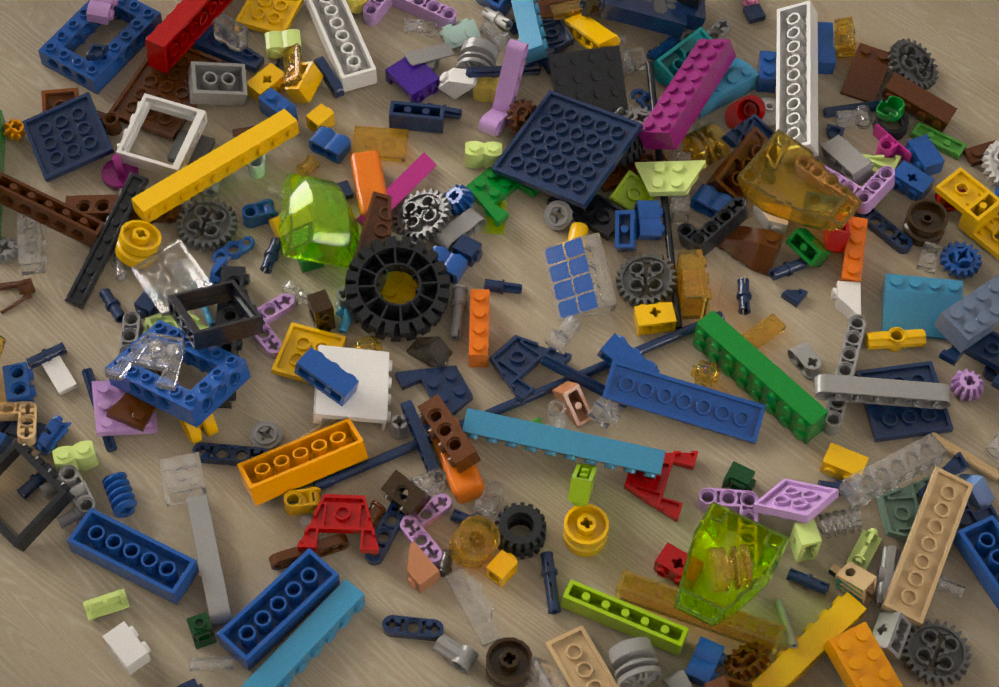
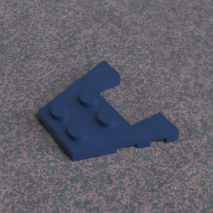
M562 18L542 19L543 25L541 27H544L546 37L543 38H546L549 49H546L547 55L556 54L574 45V38ZM510 19L513 21V26L508 25V27L511 28L512 35L518 34L516 22H514V19ZM546 58L528 63V65L532 66Z
M753 114L721 138L734 149L754 126L768 137L761 158L765 165L760 175L772 186L777 182L775 172L778 170V164L776 163V157H778L776 153V133L756 114Z
M992 331L962 353L952 345L948 350H942L939 358L955 366L962 355L965 354L999 372V334ZM999 373L991 384L992 387L998 390Z
M515 335L490 356V363L519 402L523 404L534 394V388L521 379L540 364L543 356L547 354L567 364L571 361L572 355L567 352L565 354L556 352L555 348H545L539 346L538 342Z
M456 365L395 373V378L402 391L421 383L429 398L438 394L452 415L457 414L473 400V395ZM421 422L426 435L429 434V425L426 424L424 426Z
M958 452L942 469L957 475L966 471L969 465L961 452ZM929 481L918 491L921 499H923ZM967 502L959 526H970L991 515L999 522V516L992 504L973 511L971 505Z

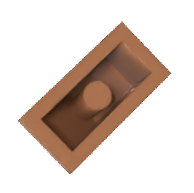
M566 381L552 390L559 407L576 427L579 428L594 418L578 383Z
M413 541L410 543L406 581L413 590L416 589L421 594L440 580V571Z

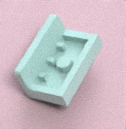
M468 18L458 21L459 24L455 26L448 24L442 27L443 30L439 35L440 37L443 36L445 43H448L452 50L461 47L465 40L469 38H481L474 19L468 20Z

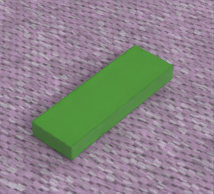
M919 121L909 136L914 139L927 134L939 152L956 160L960 159L964 149L967 147V144Z

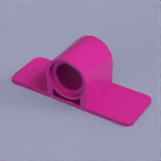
M875 124L873 136L879 140L875 155H884L885 158H893L895 155H900V160H905L910 164L912 154L879 124Z

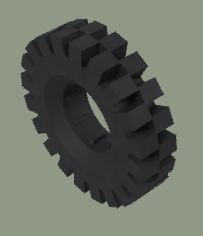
M387 236L385 242H381L380 238L372 241L369 248L365 245L358 251V256L353 257L349 264V270L346 273L344 295H346L345 303L347 309L351 310V317L356 324L358 322L362 324L361 329L368 334L371 331L375 332V337L384 340L385 336L391 337V342H401L403 337L410 341L416 339L417 334L421 333L424 336L431 331L432 326L436 327L447 308L451 283L449 274H446L447 267L444 261L438 260L439 254L435 250H426L427 244L419 240L416 244L411 243V237L402 236L401 241H396V236ZM392 271L407 273L412 277V280H415L418 286L415 291L417 295L411 301L408 300L404 304L390 303L378 292L379 279L384 274L387 275L388 272Z

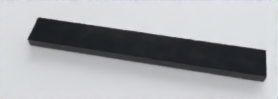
M133 172L130 173L65 298L66 303L84 309L117 244L121 226L129 221L134 211L131 198L145 190L149 182L148 178Z

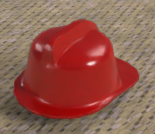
M748 95L732 103L725 111L724 119L728 127L733 129L753 114L763 119L766 107L760 97Z

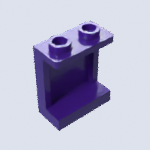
M404 57L385 69L386 81L390 85L395 83L409 96L410 102L421 103L425 98L439 90L440 77L425 63L412 66Z

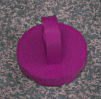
M119 154L111 156L112 160L103 166L101 173L105 185L119 191L124 187L130 173L133 172L139 175L138 167L122 163Z

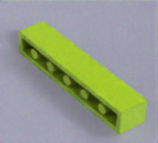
M572 579L562 596V608L633 638L647 637L651 640L653 646L678 657L687 639L689 628Z

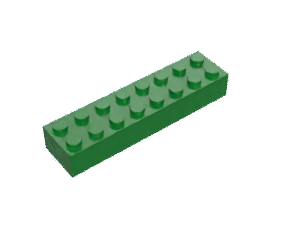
M714 310L696 323L693 345L696 350L706 355L712 364H716L724 375L733 379L740 389H744L755 402L766 405L765 411L773 415L783 427L788 428L797 440L807 444L823 430L828 410Z

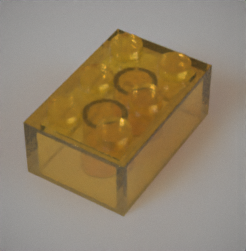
M702 249L679 250L676 271L682 319H701L706 316V311L710 309L709 300L712 299V292L707 286L709 284V273H705L707 259L703 257Z

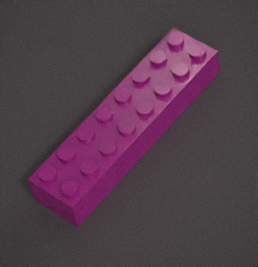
M730 39L698 40L643 123V129L639 133V137L645 149L676 150L736 58Z

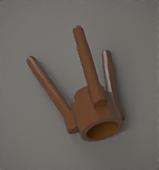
M31 278L0 283V291L17 288L20 295L24 294L23 297L0 311L2 314L21 302L32 298L31 293H35V288Z

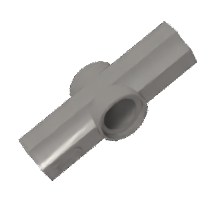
M892 545L883 546L881 562L877 571L876 585L878 586L875 606H878L879 609H883L881 606L901 555V550Z

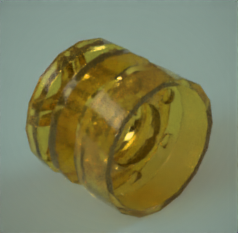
M710 122L699 130H694L685 135L682 144L689 161L706 160L707 166H710L713 162H718L729 155L730 148L721 138L725 133L719 125Z
M474 515L463 520L449 540V552L452 559L463 568H480L488 561L500 544L498 527L485 516Z
M740 544L737 548L734 545L729 546L728 556L723 547L707 549V574L713 593L729 591L730 581L735 590H740L741 586L743 589H750L752 587L753 567L748 548L745 544Z

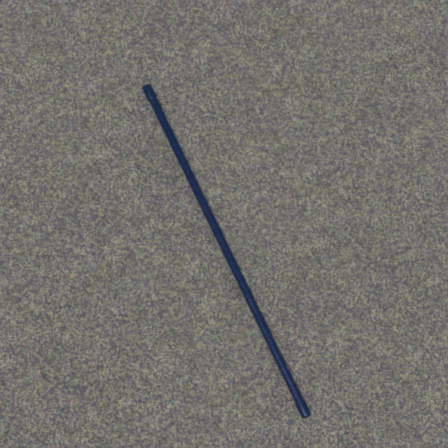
M721 311L716 312L720 317H722L725 320L724 315ZM698 321L634 348L639 349L642 354H645L695 333ZM601 361L579 372L591 377L611 367L604 361ZM563 377L534 389V394L523 404L515 397L484 411L498 415L553 393V389L571 380ZM465 419L459 421L462 429ZM427 434L429 444H432L431 436ZM414 440L337 473L313 482V486L319 487L321 491L330 488L341 481L417 450Z

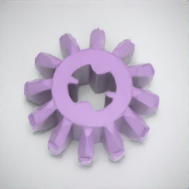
M966 368L963 372L959 370L952 377L950 390L954 391V397L959 396L960 401L966 399L969 403L972 399L976 401L983 394L985 381L981 380V374L976 375L975 370L969 372Z

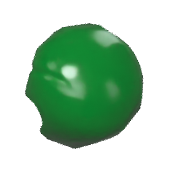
M890 96L885 102L881 100L876 108L878 118L887 123L898 121L904 114V100L896 96Z

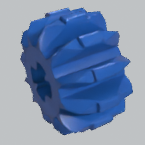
M456 184L454 188L450 187L449 192H445V196L452 207L450 211L453 216H460L467 209L472 208V203L475 202L472 191L463 184L460 186Z

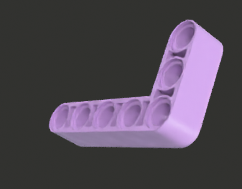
M368 0L363 7L364 23L368 26L377 25L392 6L439 28L448 24L456 25L455 9L436 0Z
M512 38L509 40L491 110L481 117L478 125L479 132L496 137L507 128L506 125L509 121L505 120V118L509 117V114L506 113V110H511L509 105L514 104V101H516L529 44Z
M800 155L796 159V174L799 178L830 196L834 195L843 198L844 205L860 214L869 213L895 185V170L890 166L881 167L861 187L808 155Z
M704 488L700 491L697 508L701 512L737 516L736 583L741 590L749 591L755 586L758 575V512H753V504L758 500V496L756 493L746 490ZM703 499H709L711 502H705ZM725 500L730 501L731 504H727V503H725L724 501H725ZM744 502H749L752 505H746ZM744 520L750 521L751 524L745 523ZM743 539H749L752 542H746ZM748 557L751 561H746L743 558ZM743 576H748L751 580H745Z

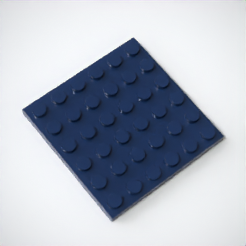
M549 90L491 169L494 174L586 209L642 131L643 125L640 122Z

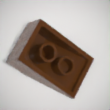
M860 43L840 94L863 102L876 101L890 69L888 63L891 61L887 59L889 56L888 52Z

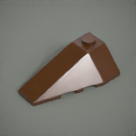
M756 126L752 127L738 146L734 148L715 170L706 185L713 186L718 192L728 194L733 199L742 197L746 200L753 189L754 177L758 173V164L763 156L768 137Z
M739 225L716 247L729 252L732 258L735 260L739 259L745 263L748 269L769 276V270L772 269L784 235L768 229Z

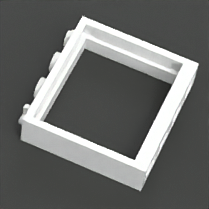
M144 93L141 101L137 103L135 114H132L130 117L128 128L123 132L121 143L117 144L116 154H119L122 163L169 177L188 165L208 122L206 111ZM150 109L193 122L173 165L129 153Z

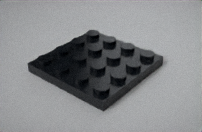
M619 45L548 55L554 92L612 113L620 106L625 111L628 110Z

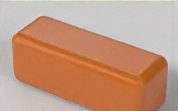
M376 150L353 153L350 157L359 213L366 217L373 191L387 195L380 154Z
M454 418V419L456 420V422L459 424V426L461 427V425H460L458 419ZM431 437L456 502L463 504L485 497L487 489L477 465L475 464L460 473L456 467L452 468L446 459L449 457L447 452L443 454L437 445L439 440L437 438L433 440Z

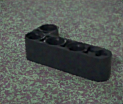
M742 197L732 199L700 229H697L690 223H682L677 228L680 244L697 257L707 255L748 218L749 212L746 200Z

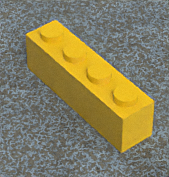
M580 13L565 19V24L574 40L586 49L620 44V39L616 34L589 16H581Z

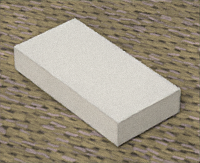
M60 355L51 359L52 361L42 364L44 371L59 396L78 388L77 383Z

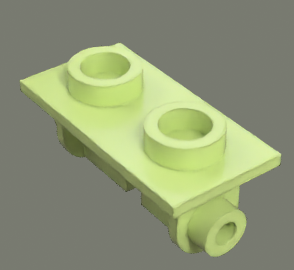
M871 528L867 531L863 529L846 563L852 562L867 570L882 538L878 537L877 529Z
M124 588L83 602L89 621L130 607Z

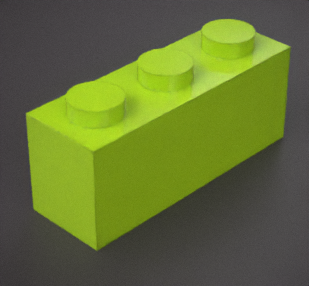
M577 463L571 477L567 501L572 502V505L579 507L588 505L594 489L598 466Z

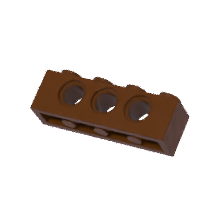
M438 394L417 406L421 413L418 417L424 426L426 424L429 425V434L433 440L436 438L439 440L437 445L443 454L447 452L449 455L446 459L452 468L456 467L462 473L481 461L477 451Z

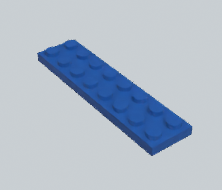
M617 360L612 361L602 399L752 444H756L766 408L764 404Z

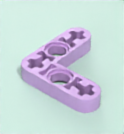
M289 293L281 294L257 308L259 313L263 314V320L265 321L263 332H268L269 335L266 338H260L258 335L253 337L270 358L277 357L282 342L268 324L294 310L295 299ZM273 309L275 313L273 315H266L265 311ZM270 342L277 350L271 349Z
M446 494L436 495L430 499L417 517L412 514L406 515L400 523V531L409 543L415 542L418 537L426 538L427 542L424 545H418V547L435 566L442 562V550L424 528L451 510V499ZM440 501H441L442 503H445V502H446V506H445V507H444L443 505H440V506H439V502H440ZM423 511H428L431 513V517L423 519L420 517V514ZM406 523L412 524L414 534H412V530L409 527H405ZM429 547H430V552H431L433 555L437 554V558H436V559H434L433 557L430 558L429 551L427 550Z

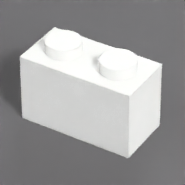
M123 621L106 633L103 639L106 646L128 674L132 675L151 661L149 655L151 649L145 641H139L137 638L139 634L132 625L128 627Z

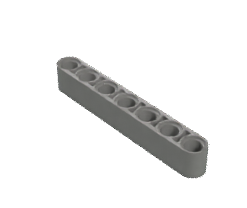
M852 315L848 321L834 375H843L841 373L846 374L844 376H854L866 327V320L861 315ZM827 402L826 409L828 414L822 430L826 435L833 436L838 433L847 402Z
M820 374L814 378L815 397L819 400L928 409H946L951 406L949 386L943 383Z
M207 493L187 497L186 501L211 625L216 626L228 623L232 620V614Z

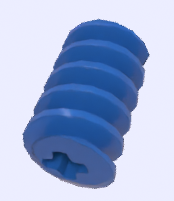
M118 472L106 476L102 483L109 503H111L114 516L117 518L131 516L135 512L134 507L138 503L134 499L135 495L132 493V487L129 486L130 482L127 479V474L125 472Z

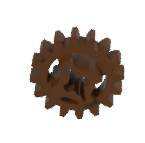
M516 100L514 104L509 105L511 110H506V113L509 114V117L505 118V120L509 121L506 126L511 127L510 133H515L514 137L537 107L532 105L531 100Z
M748 642L746 645H739L738 650L733 649L732 655H727L728 660L724 661V669L729 677L738 680L743 678L744 681H747L748 678L754 679L755 674H762L761 670L768 668L766 663L771 661L769 658L770 654L763 644L759 645L758 642H755L751 645Z

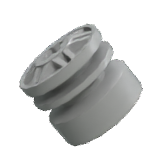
M469 38L462 45L456 68L467 69L468 67L495 66L498 58V49L491 41L484 38Z
M635 637L614 645L608 651L611 665L616 669L615 678L618 679V687H646L661 678L662 672L658 667V660L653 658L655 651L649 638Z

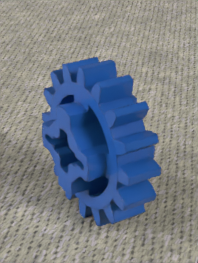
M956 241L954 245L949 243L948 247L944 246L939 259H941L940 265L944 266L943 271L948 270L949 276L955 274L956 279L959 276L966 279L967 275L972 278L974 273H978L982 261H980L982 255H977L979 250H973L972 244L966 246L965 241L962 244Z

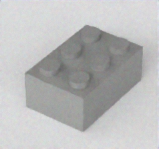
M191 61L188 70L190 104L244 106L248 95L245 64Z

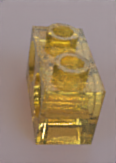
M852 16L834 19V46L838 59L855 55L856 30Z

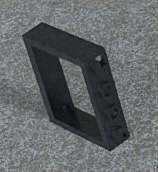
M235 280L167 295L169 314L195 351L263 334V325H265L263 314L259 313L256 305L252 304L249 296L245 295L242 287H239ZM232 300L245 319L200 330L187 311Z
M15 440L0 456V476L22 455L58 491V494L19 535L0 517V533L15 548L24 552L75 496L70 492V485L65 481L60 482L57 479L59 475L52 468L47 469L44 466L46 462L40 456H34L31 453L33 451L31 447L25 442L21 444Z

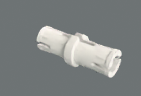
M490 7L484 8L488 12L482 10V16L491 20L494 25H499L505 30L511 29L506 25L513 26V21L504 17L501 12H496Z

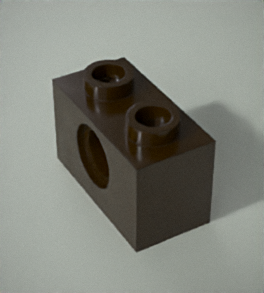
M323 289L307 295L309 316L314 327L328 332L336 328L333 305L326 290Z
M398 470L393 472L381 488L386 493L384 497L392 504L396 501L401 505L399 510L407 516L412 514L417 517L432 498ZM408 490L407 498L402 500V493Z

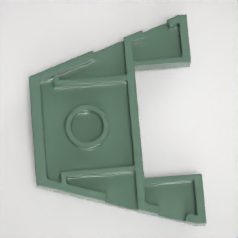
M931 476L877 497L876 501L886 536L904 541L907 540L919 509L917 497L920 496L918 491L930 480Z

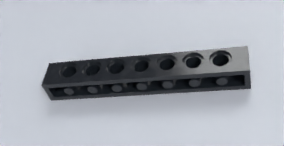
M222 266L220 283L235 280L238 286L242 287L245 295H248L246 285L249 286L250 274L246 273L245 266ZM232 300L218 303L215 326L241 320L245 317L235 304H231L233 303ZM242 339L215 346L240 357L238 351L242 350ZM236 391L218 408L232 409V402L236 401Z

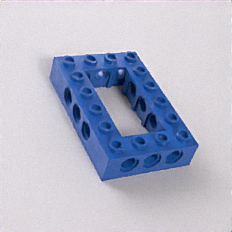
M119 0L118 5L114 6L113 9L115 10L114 16L118 20L122 19L129 24L108 44L109 51L105 56L98 60L87 61V59L74 53V51L81 44L83 45L85 40L92 33H95L96 29L101 25L87 21L88 1L38 50L41 63L89 91L98 94L146 45V37L156 29L158 24L162 23L161 12L138 0Z
M162 320L157 321L105 367L112 386L196 428L251 377L245 359L217 346L195 351L181 329ZM169 352L171 358H177L185 362L186 365H192L198 368L200 372L208 374L191 390H188L148 369L154 363L159 362L164 354Z

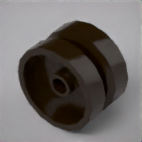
M917 200L911 204L907 211L902 231L912 239V244L925 248L932 247L943 238L949 219L948 212L942 204L935 200Z
M504 637L495 641L489 647L486 654V677L493 687H525L529 683L533 668V654L529 646L522 640L514 637Z

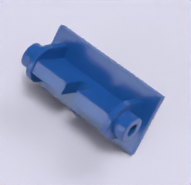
M674 36L667 37L659 46L648 50L647 58L649 60L653 59L655 62L659 57L680 43L679 38Z
M59 415L51 418L45 427L50 434L48 435L45 431H42L34 445V448L40 451L39 455L52 454V451L57 448L58 441L68 433V427L71 425V422L63 423V418Z

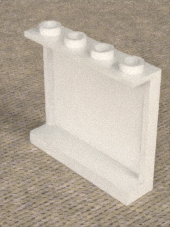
M319 345L318 351L322 352L330 361L337 363L347 373L353 374L359 380L357 391L343 407L315 388L313 423L321 424L322 418L339 420L350 418L351 421L381 423V430H384L386 423H390L391 411H388V405L390 406L391 394H388V388L391 389L392 377H389V371L391 372L392 360H389V352Z

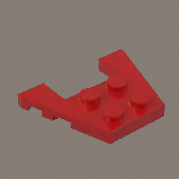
M673 451V453H666L661 476L656 475V478L653 479L645 477L643 472L636 471V474L628 473L624 489L673 521L678 522L683 503L665 498L663 494L672 465L693 470L698 451H691L690 453Z
M324 494L313 514L310 524L307 525L304 531L303 538L297 544L298 551H306L310 548L313 552H317L319 533L361 534L360 553L379 554V546L365 495Z

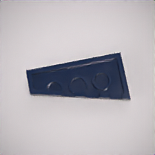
M212 24L194 42L195 49L229 63L245 64V69L256 73L264 64V57L249 47L242 46L239 40L230 38L229 34L224 30H218L215 24Z

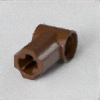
M97 110L107 134L110 136L119 135L122 132V125L117 113H104Z

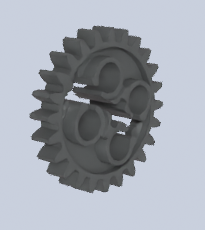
M904 38L898 40L890 47L891 50L888 51L889 56L887 59L891 61L888 65L893 66L892 72H896L925 90H929L936 84V80L939 78L937 76L939 71L936 70L938 65L933 63L935 59L930 57L932 53L926 52V47L923 49L921 43L917 45L915 40L911 42L909 38L907 40Z
M432 188L428 192L426 189H423L422 193H419L417 190L414 196L410 193L409 199H403L404 204H398L400 209H396L397 215L393 216L395 230L401 238L402 236L411 237L412 243L417 239L422 242L423 238L429 241V236L435 238L436 232L442 233L441 227H447L445 222H450L448 216L452 215L450 211L452 207L444 193L440 194L439 190L434 192Z
M211 197L208 201L202 198L200 203L194 200L195 205L188 203L189 209L182 208L183 213L178 214L179 219L176 220V228L179 238L182 239L183 244H188V248L194 245L195 251L201 247L203 252H205L206 248H209L212 252L213 247L219 249L220 244L225 246L226 240L232 241V236H236L235 230L238 229L235 210L232 211L231 205L226 206L225 201L221 204L219 199L212 202ZM210 208L216 212L217 220L214 218V213L210 214ZM197 229L200 230L201 236L204 234V241L199 238Z
M647 251L646 255L643 256L639 252V257L636 258L632 255L631 261L625 259L626 265L621 264V270L617 271L618 277L615 278L617 290H619V295L623 296L625 302L629 300L630 305L636 303V306L655 304L656 302H662V299L668 301V295H674L672 289H677V271L674 268V264H670L669 258L664 260L663 254L657 257V253L654 252L650 256L649 251ZM645 263H646L647 265L650 264V266H651V269H650V267H648V275H649V277L647 278V286H648V290H649L650 297L647 296V295L643 296V293H642V289H643V292H645V289H646V287H645L646 272H645V268H644V264H645Z
M927 619L925 625L922 624L920 627L913 625L902 650V653L905 654H903L901 660L908 661L904 667L912 668L910 675L918 674L917 681L924 678L925 685L932 681L934 687L937 686L938 682L945 687L947 681L953 685L955 679L960 681L962 675L966 674L967 668L971 664L968 660H970L972 654L967 653L971 646L964 645L968 639L960 638L962 631L954 632L955 625L948 628L947 621L940 625L938 619H936L934 624ZM938 634L941 636L945 635L946 637L939 647L933 666L936 669L934 673L931 670L927 671L926 669L933 659L935 648L938 644L939 639L936 638ZM924 638H930L934 642H927ZM945 645L951 646L953 650L947 649ZM919 656H924L927 661H922ZM943 663L948 667V669H944L937 664Z

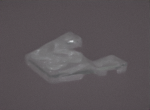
M148 332L131 347L130 353L116 360L117 364L112 368L108 367L104 374L106 378L122 381L132 365L163 371L156 382L158 388L175 391L184 354L185 341L183 338Z

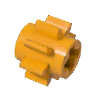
M10 118L9 123L5 122L3 126L5 129L3 135H6L9 141L16 140L18 142L26 134L21 119L13 120V118Z

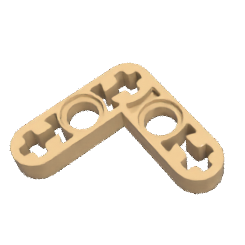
M32 401L0 402V422L18 421V442L21 444L25 442L28 446L34 445L37 440V404ZM7 410H11V411H12V412H9V413H4V411H7ZM27 422L32 423V424H30V425H23L24 423H27Z

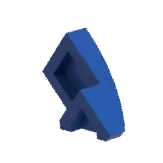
M222 256L219 257L211 269L209 285L220 283L222 266H228L227 259Z

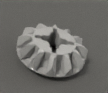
M556 200L546 207L544 220L551 229L563 230L573 220V211L566 202ZM561 210V214L565 216V218H559L558 221V218L552 214L559 213V211Z
M3 236L0 239V263L12 262L19 256L21 247L17 240H14L12 237L5 238ZM6 246H8V250L5 249L4 252H2L1 248H5Z
M259 422L250 431L251 443L256 447L274 449L277 444H280L282 431L274 422ZM269 433L270 439L266 438L263 440L262 435Z

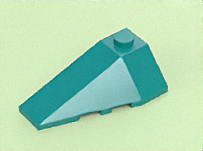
M702 27L698 28L653 63L654 78L659 84L667 86L670 84L699 39H712Z

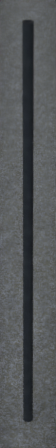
M648 61L646 62L650 108L652 111L657 103L653 62ZM655 149L656 162L664 161L663 149ZM660 196L661 206L663 207L667 258L670 259V264L673 263L676 269L668 196ZM678 282L676 283L677 289H672L674 295H671L677 320L676 330L683 327Z

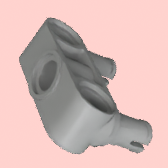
M73 465L63 466L57 478L60 482L65 481L70 485V492L75 496L71 501L74 506L73 509L56 517L62 529L78 520L81 521L88 512V510H84L85 508L91 507L98 511L89 487ZM49 482L39 486L44 497L57 491Z

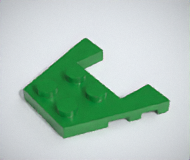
M489 167L466 187L472 191L475 202L484 208L485 214L494 220L495 226L499 227L509 218V213L497 205L517 189L532 198L540 191L494 174L491 169L492 167Z

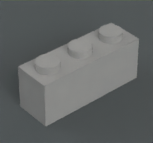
M837 135L821 145L823 158L840 174L854 183L860 185L873 176L872 161L869 158H865L859 149L851 146L847 139Z

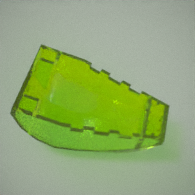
M296 173L286 174L283 186L284 196L281 204L282 211L280 212L281 222L279 223L284 256L349 268V264L355 255L360 233L358 222L340 186L331 180Z
M713 501L693 533L674 608L712 627L717 626L744 607L768 585L783 556L789 537Z

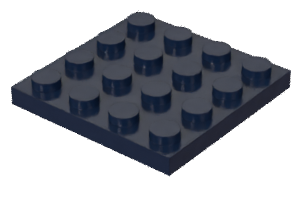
M89 92L22 121L46 182H50L114 153V149Z
M932 361L858 370L855 372L857 377L939 383ZM863 403L874 442L927 436L932 432L937 434L950 433L954 429L947 408L928 409Z

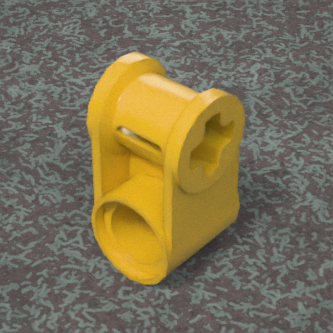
M309 487L307 489L288 491L283 499L285 512L290 516L313 514L321 500V489L319 487ZM292 501L297 502L294 505L289 504Z

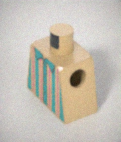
M848 562L843 568L836 563L831 566L828 573L836 578V591L842 596L849 592L866 608L875 598L877 577L852 562Z

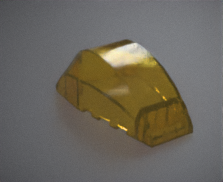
M779 129L737 176V181L743 193L763 212L816 230L832 231L843 229L863 203L846 185L843 186L838 181L839 178L834 173L831 174L825 168L826 165L821 160L818 161L813 156L814 153L809 148Z

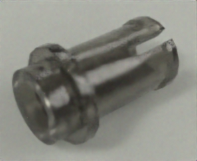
M442 550V557L437 566L441 577H449L452 573L451 566L455 555L452 550Z

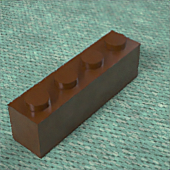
M896 72L880 96L886 101L890 96L900 97L905 103L904 112H908L918 120L925 122L942 133L958 109Z

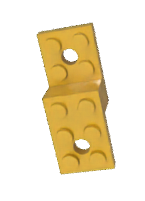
M960 167L939 183L934 191L962 213L958 228L999 260V240L995 238V236H999V197ZM957 188H963L966 192H959Z

